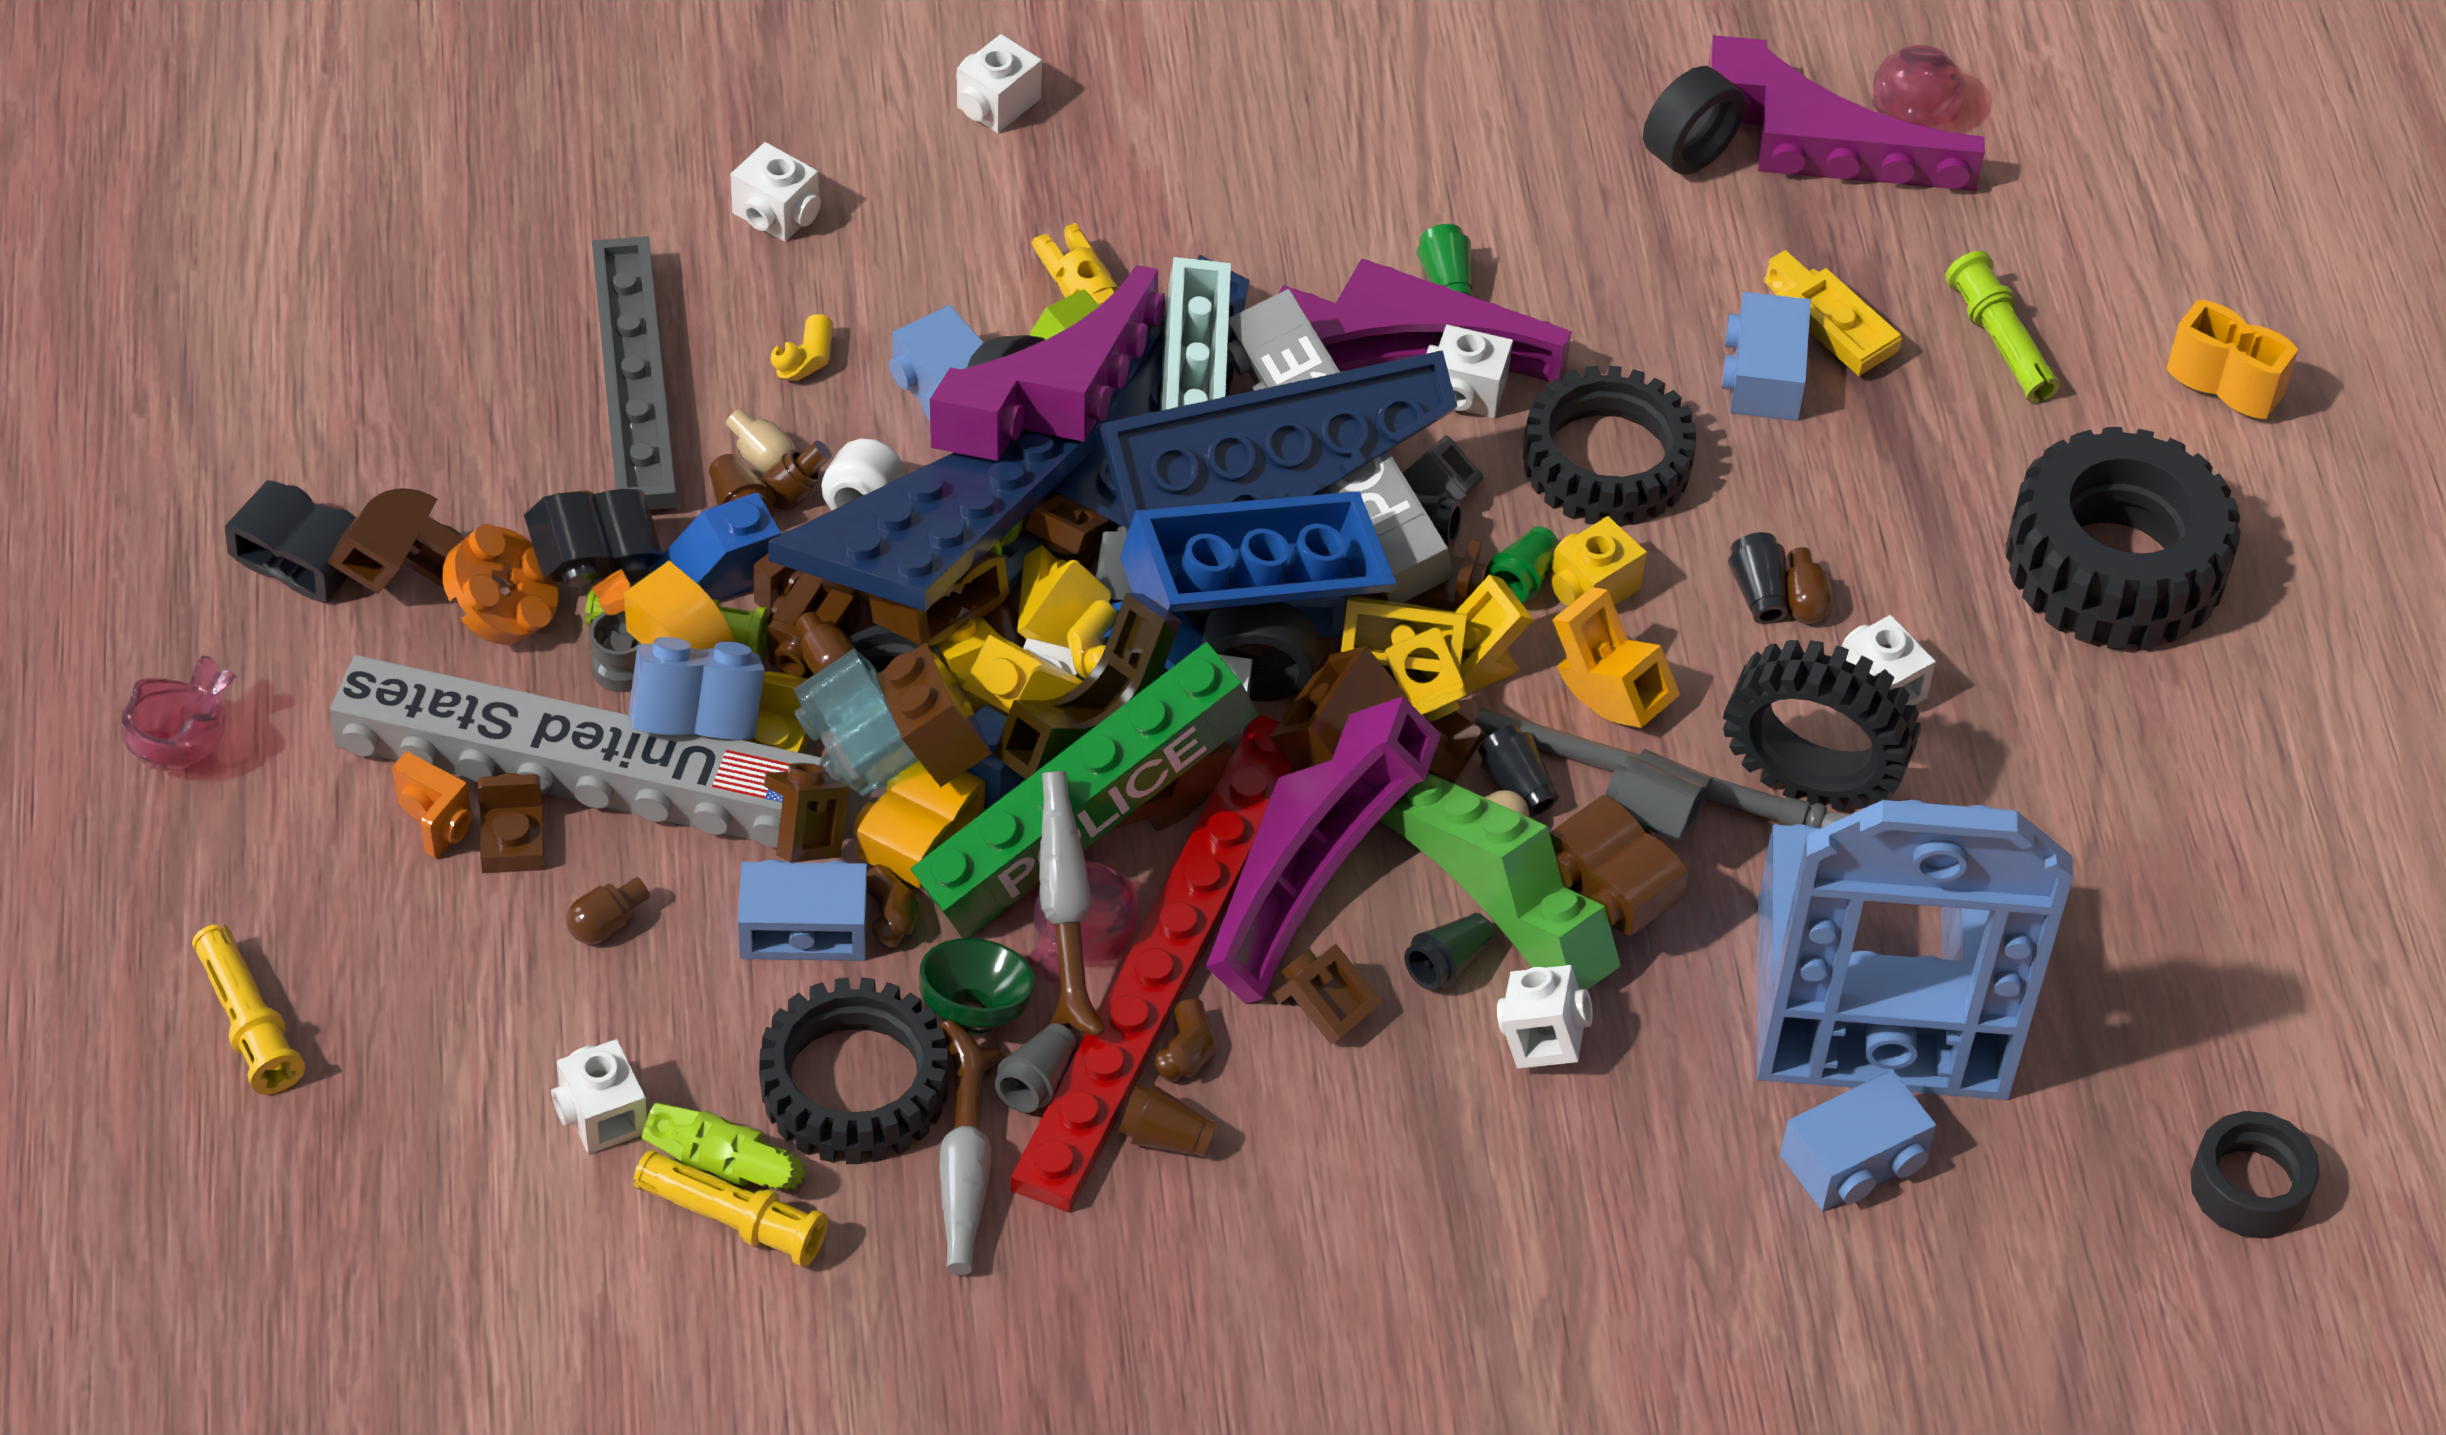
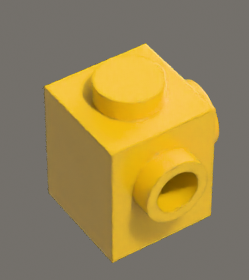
M1607 516L1579 534H1569L1558 544L1553 554L1550 587L1557 598L1566 606L1571 605L1591 587L1607 589L1615 606L1641 589L1647 551Z

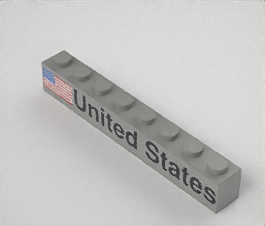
M358 655L353 656L329 709L335 748L347 750L358 756L371 755L398 761L408 751L448 773L464 776L474 782H478L480 777L499 776L506 773L520 775L536 774L540 776L542 795L546 794L578 801L591 808L605 807L632 813L650 821H668L690 826L708 834H726L753 840L771 848H777L783 796L764 787L765 773L788 771V767L792 763H811L822 766L821 757L744 740L711 738L697 734L663 735L642 732L633 729L630 717L626 714Z

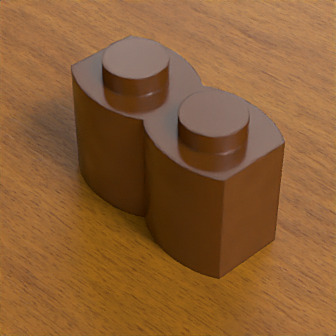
M989 550L926 611L869 594L873 622L920 646L925 642L929 646L938 644L954 634L966 619H977L985 616L1005 600L1009 594L1005 557Z
M1601 795L1549 832L1564 887H1571L1578 893L1604 905L1610 927L1614 926L1626 935L1632 936L1685 897L1689 871L1683 862L1663 842L1645 833L1637 820L1622 805L1606 795Z

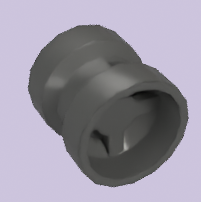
M625 611L616 615H607L605 612H602L593 620L590 626L593 676L598 684L614 692H629L632 690L637 646L642 644L627 632Z

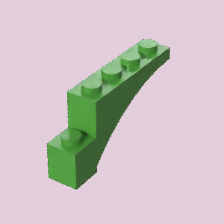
M1429 772L1425 781L1413 785L1379 820L1430 857L1465 889L1493 919L1531 968L1571 965L1579 990H1588L1621 967L1605 906L1564 887L1548 826Z

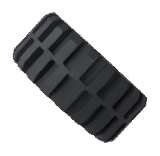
M2106 427L2102 429L2101 434L2094 435L2091 429L2076 433L2070 437L2069 444L2064 439L2058 441L2044 450L2043 456L2032 462L2026 471L2024 481L2020 485L2006 542V558L2010 563L2009 573L2014 585L2018 590L2024 589L2022 598L2035 613L2042 610L2046 614L2044 620L2060 632L2063 628H2067L2075 632L2074 637L2076 640L2091 644L2092 639L2107 642V648L2124 650L2127 644H2138L2139 649L2159 646L2162 638H2166L2169 643L2188 635L2191 628L2195 629L2202 626L2211 617L2214 607L2218 606L2221 601L2237 552L2241 535L2238 525L2241 517L2238 504L2233 497L2230 498L2232 491L2220 473L2213 476L2211 474L2213 467L2210 462L2199 453L2194 456L2185 451V444L2173 438H2169L2168 442L2154 438V432L2139 428L2135 434L2123 432L2122 427ZM2095 523L2126 525L2149 535L2164 549L2150 553L2120 551L2098 542L2081 527Z

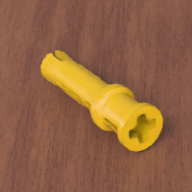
M212 924L203 928L193 938V949L203 964L218 999L230 1019L229 1042L238 1054L244 1056L250 1068L247 1076L251 1088L255 1092L264 1095L277 1094L289 1089L303 1076L305 1063L301 1054L290 1048L284 1036L286 1025L282 1015L267 1007L266 1003H264L257 984L238 950L230 928L222 924L220 929L218 924Z
M653 1149L648 1150L642 1156L634 1174V1180L636 1181L633 1183L636 1189L655 1196L657 1195L704 1217L728 1225L739 1232V1237L747 1245L757 1247L761 1243L790 1255L792 1263L799 1267H808L823 1244L828 1227V1216L818 1210H814L809 1214L780 1202L779 1195L769 1189L759 1190L756 1193L743 1190L696 1168L674 1161Z

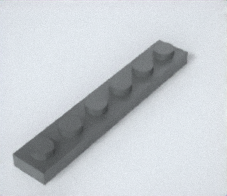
M649 236L592 240L615 489H638L644 491L649 510L676 508V492Z

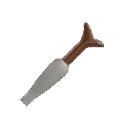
M1067 772L1042 773L1044 807L1040 844V902L1045 918L1056 926L1061 981V997L1048 1025L1055 1023L1063 1025L1068 1029L1073 1026L1086 1034L1100 1036L1106 1029L1087 993L1080 922H1083L1089 914L1091 906L1090 884L1087 880L1088 873L1083 849L1069 799Z
M947 1020L942 1022L940 1027H942L945 1034L946 1043L955 1063L958 1077L955 1127L944 1137L941 1143L939 1175L948 1245L946 1268L951 1274L966 1275L972 1271L973 1247L981 1213L983 1212L991 1168L992 1147L989 1144L988 1137L980 1131L982 1079L989 1069L999 1065L1008 1056L1000 1049L981 1048L964 1028L954 1021Z

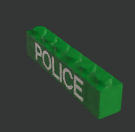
M1206 641L912 866L910 870L962 938H970L1040 884V844L1044 807L1042 773L1067 772L1069 799L1082 849L1084 850L1258 717L1259 714L1242 682Z

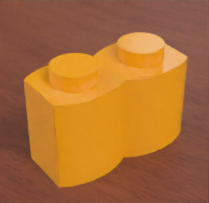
M2197 299L2179 322L2166 369L2182 384L2201 392L2217 394L2225 404L2242 414L2267 419L2285 395L2299 349L2280 333L2262 326L2249 325L2236 312L2221 304Z
M915 755L908 763L900 762L889 777L886 793L875 804L872 802L865 804L855 820L853 833L857 836V858L873 866L882 864L895 877L919 889L923 886L910 868L982 813L985 803V780L965 771L940 787Z

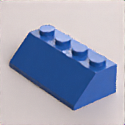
M1360 491L1135 511L1120 555L1132 592L1145 594L1169 612L1394 591L1397 584Z

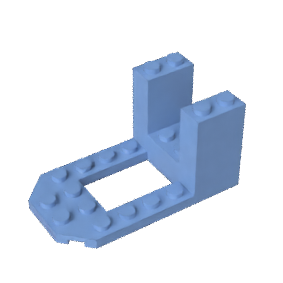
M1882 800L1823 828H1813L1803 824L1792 826L1773 824L1758 894L1757 1080L1855 1088L1893 1069L1911 1093L2008 1100L2073 880L2072 855L2017 810L1992 809L1983 805L1966 807L1927 804L1917 800ZM1864 901L1942 907V959L1928 955L1906 957L1880 955L1872 951L1852 952Z

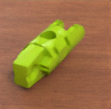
M654 1103L649 1112L643 1129L642 1139L680 1160L684 1165L691 1166L700 1171L711 1172L741 1187L746 1186L751 1181L761 1186L768 1185L769 1189L774 1187L776 1190L784 1188L785 1191H789L790 1188L797 1189V1186L803 1185L802 1181L807 1179L805 1173L808 1170L804 1167L806 1163L801 1162V1157H796L795 1153L789 1155L787 1150L766 1143L765 1134L748 1126L735 1125L722 1116L706 1110L696 1111L663 1103Z

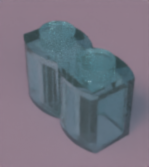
M854 648L794 688L801 707L795 710V715L812 740L822 739L828 754L821 758V761L830 777L845 785H849L862 797H865L917 762L918 759L901 739L877 681V671L871 662Z

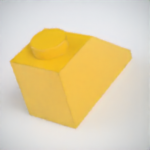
M1348 596L1341 652L1367 646L1382 665L1390 666L1385 656L1386 648L1433 627H1437L1443 635L1460 674L1467 614L1408 603ZM1417 648L1411 651L1405 660V668L1440 671L1441 663L1438 655L1428 648Z

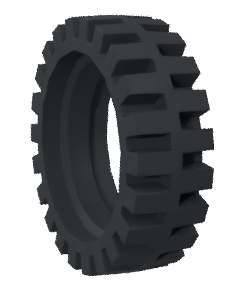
M1609 365L1607 375H1601L1598 366H1591L1585 368L1583 378L1580 377L1576 370L1564 374L1562 383L1555 378L1547 384L1545 393L1541 391L1534 399L1533 407H1530L1525 428L1524 470L1526 477H1531V487L1536 494L1545 492L1544 502L1554 509L1563 502V515L1573 520L1582 511L1586 513V524L1594 525L1599 521L1600 516H1609L1621 527L1624 516H1628L1632 525L1644 523L1647 512L1653 518L1664 514L1666 504L1673 507L1679 501L1681 492H1685L1694 462L1696 426L1695 423H1691L1692 413L1687 405L1681 407L1682 397L1674 390L1664 394L1665 383L1657 378H1654L1648 385L1644 384V372L1633 369L1629 378L1621 377L1622 367ZM1595 415L1621 417L1643 426L1660 440L1665 450V456L1660 463L1646 472L1624 477L1597 475L1575 466L1563 456L1554 444V435L1559 429L1573 420Z
M849 977L835 979L834 992L828 993L824 983L821 982L810 986L809 1000L800 993L791 997L788 1000V1012L779 1008L772 1016L771 1028L766 1027L762 1037V1048H760L759 1080L766 1114L771 1124L777 1122L778 1133L787 1142L795 1137L797 1149L807 1155L811 1153L815 1146H818L820 1160L834 1163L838 1151L845 1152L846 1164H860L861 1152L869 1151L873 1163L886 1160L887 1146L891 1145L898 1155L910 1149L911 1136L921 1141L929 1133L930 1122L936 1124L942 1113L943 1103L946 1102L949 1079L946 1037L942 1027H937V1017L931 1009L927 1008L922 1011L921 999L910 992L901 1000L900 986L887 982L880 993L876 992L875 979L861 977L859 989H850ZM865 1029L888 1035L909 1049L916 1061L917 1073L912 1086L898 1100L872 1111L845 1113L818 1106L801 1094L792 1081L791 1068L796 1056L811 1041L834 1031Z

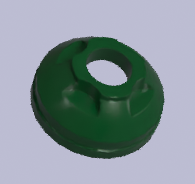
M959 938L942 942L932 947L924 955L920 963L919 991L924 1002L943 1021H954L970 1034L990 1032L993 1028L1003 1026L1018 1018L1026 1010L1033 993L1034 974L1026 960L1014 950L986 939ZM971 1001L979 1003L986 1008L968 1007L957 1003Z

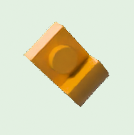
M671 561L666 562L624 592L626 630L642 644H653L654 640L659 637H674L690 643V648L700 650L714 648L715 644L719 642H735L728 623L714 601L694 580Z
M1591 587L1552 619L1567 655V658L1556 666L1562 679L1577 699L1605 720L1642 728L1680 696L1661 645L1628 640L1607 589Z

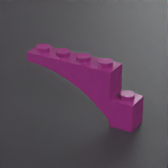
M1713 35L1708 66L1717 70L1743 91L1746 99V108L1742 123L1759 125V172L1976 191L1985 154V137L1937 130L1907 123L1874 112L1832 93L1803 76L1767 48V40Z
M1363 258L1360 260L1336 303L1285 285L1279 291V293L1287 289L1291 291L1340 372L1426 354L1429 345H1440L1446 324L1512 339L1510 372L1521 373L1551 382L1555 378L1561 381L1567 370L1572 331Z
M1136 265L1123 284L1102 305L1074 325L1047 340L1014 354L964 369L950 367L930 398L931 448L998 461L1010 440H1017L1022 430L1085 442L1097 420L1103 421L1106 418L1110 399L1115 389H1122L1124 387L1134 357L1140 358L1147 342V335L1152 326L1159 327L1165 310V294L1158 292V269Z
M1404 696L1349 714L1331 761L1278 777L1206 964V967L1245 1004L1264 998L1275 970L1294 933L1317 896L1346 857L1381 817L1413 785L1425 781L1441 734Z

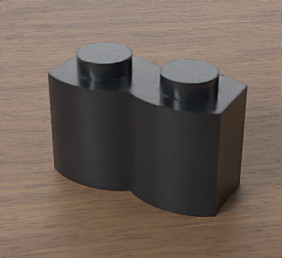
M266 480L225 525L227 553L254 572L269 577H277L286 586L307 598L327 602L349 577L328 564L327 561L341 536L356 517L343 509L336 510L324 505H315L310 496L297 486Z
M616 489L596 494L589 492H564L548 495L540 499L524 514L541 574L545 581L564 582L566 587L574 588L590 584L598 578H606L622 569L629 582L632 583L646 577L649 574V568L664 556L646 497L642 490Z

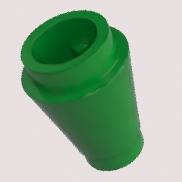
M1440 224L1424 231L1419 237L1420 245L1417 248L1416 255L1429 282L1446 286L1449 289L1473 297L1471 240L1469 237L1464 235L1462 229L1454 224Z
M1536 526L1531 528L1527 533L1491 558L1488 564L1487 577L1492 575L1503 579L1521 603L1533 600L1538 595L1554 559L1553 554L1559 544L1557 537L1545 527Z

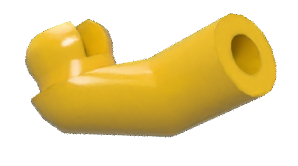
M1104 600L1094 601L1067 633V641L1074 669L1084 679L1087 678L1099 662L1106 645H1102L1101 638L1114 625L1118 616L1114 607Z

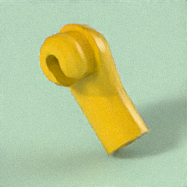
M822 314L809 316L805 322L802 345L797 347L792 342H785V351L779 345L773 349L770 360L776 369V374L780 378L796 382L829 363L833 335L832 319Z

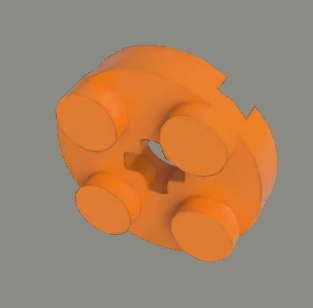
M491 524L480 525L449 551L445 559L443 585L449 602L457 598L460 607L466 613L461 620L472 632L481 638L501 645L519 643L524 638L534 636L549 624L554 617L558 605L557 582L543 580L532 542L519 533ZM492 576L500 577L507 584L509 593L506 596L500 593V584L494 581Z

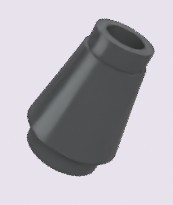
M1049 1024L1043 1031L1002 1060L998 1065V1076L995 1079V1089L1002 1101L1010 1108L1023 1113H1030L1037 1108L1047 1106L1052 1100L1074 1052L1077 1050L1078 1043L1074 1034L1063 1025Z

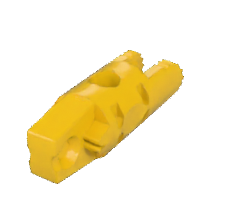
M1077 223L1065 227L1064 237L1070 252L1064 256L1047 233L1033 238L1031 243L1036 254L1055 283L1060 287V291L1065 298L1085 289L1100 306L1119 288Z

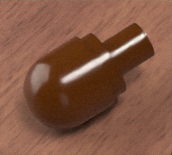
M816 440L803 453L797 450L785 453L767 469L761 481L773 492L775 508L791 509L800 504L816 489L817 483L821 479L819 469L832 458L830 450L824 443Z
M1795 548L1788 553L1790 569L1786 572L1787 608L1792 617L1804 624H1816L1826 619L1833 608L1834 598L1829 576L1822 566L1813 563L1811 551L1808 548Z
M807 612L801 615L796 621V627L803 636L800 648L802 657L813 674L821 682L832 686L842 685L850 681L857 672L859 657L855 647L844 631L837 628L834 624H823L815 612Z
M635 877L618 889L608 883L605 886H598L574 901L567 912L566 923L570 934L577 941L588 945L599 944L626 928V924L632 920L631 909L650 898L647 887L641 879Z

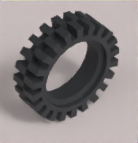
M1798 640L1786 641L1782 650L1776 643L1765 647L1763 654L1757 651L1750 657L1748 664L1744 665L1724 710L1723 719L1726 720L1723 727L1725 737L1732 738L1729 747L1734 755L1746 754L1741 765L1749 773L1763 768L1764 772L1760 782L1769 788L1778 780L1785 783L1786 786L1782 795L1795 798L1798 790L1808 793L1807 802H1810L1811 806L1815 803H1822L1824 797H1829L1831 807L1834 810H1845L1849 799L1856 809L1868 807L1870 799L1875 803L1886 800L1889 792L1893 794L1898 789L1921 732V723L1916 722L1919 715L1916 705H1906L1910 694L1904 686L1890 689L1895 678L1884 669L1873 676L1869 672L1874 661L1862 655L1856 665L1846 661L1849 649L1836 645L1832 656L1825 655L1824 643L1820 641L1810 640L1805 653ZM1797 699L1828 706L1844 714L1859 725L1870 738L1872 747L1867 750L1849 752L1816 745L1798 736L1786 727L1774 714L1772 703L1778 700Z

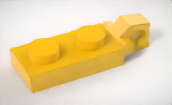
M1786 250L1769 259L1764 282L1777 296L1811 299L1809 332L1856 375L1864 374L1899 352L1903 339L1901 334L1827 268L1820 272L1815 269L1809 271Z

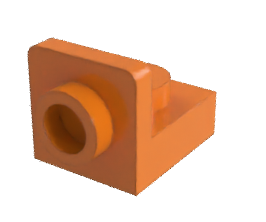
M406 751L392 767L397 803L408 815L420 821L425 853L437 859L451 843L456 844L462 840L471 825L472 813L467 783Z

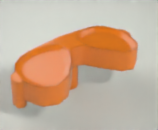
M620 569L597 583L591 589L599 598V605L605 614L616 615L625 611L624 592L632 586L623 570Z

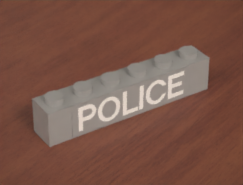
M1289 289L1228 319L1232 342L1227 344V354L1240 376L1247 372L1255 383L1251 387V391L1340 372ZM1389 451L1316 494L1360 491L1397 583L1394 591L1380 592L1385 601L1403 603L1453 578L1449 551Z

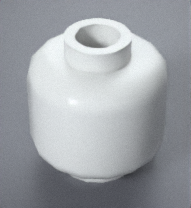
M863 438L850 441L838 451L825 471L821 484L823 498L832 511L905 476V466L899 455L884 443L875 439Z

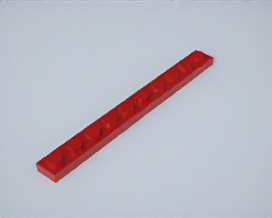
M1259 715L1249 723L1097 1012L1106 1031L1100 1036L1089 1034L1084 1036L1011 1175L1010 1191L1070 1213L1166 1027L1174 1007L1183 994L1235 892L1278 777L1297 772L1270 738L1280 723L1279 721Z

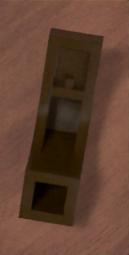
M1126 593L1105 650L1092 672L1076 688L1058 698L1041 701L1014 700L994 755L1025 779L1029 778L1168 671L1165 668V664L1182 621L1145 594Z

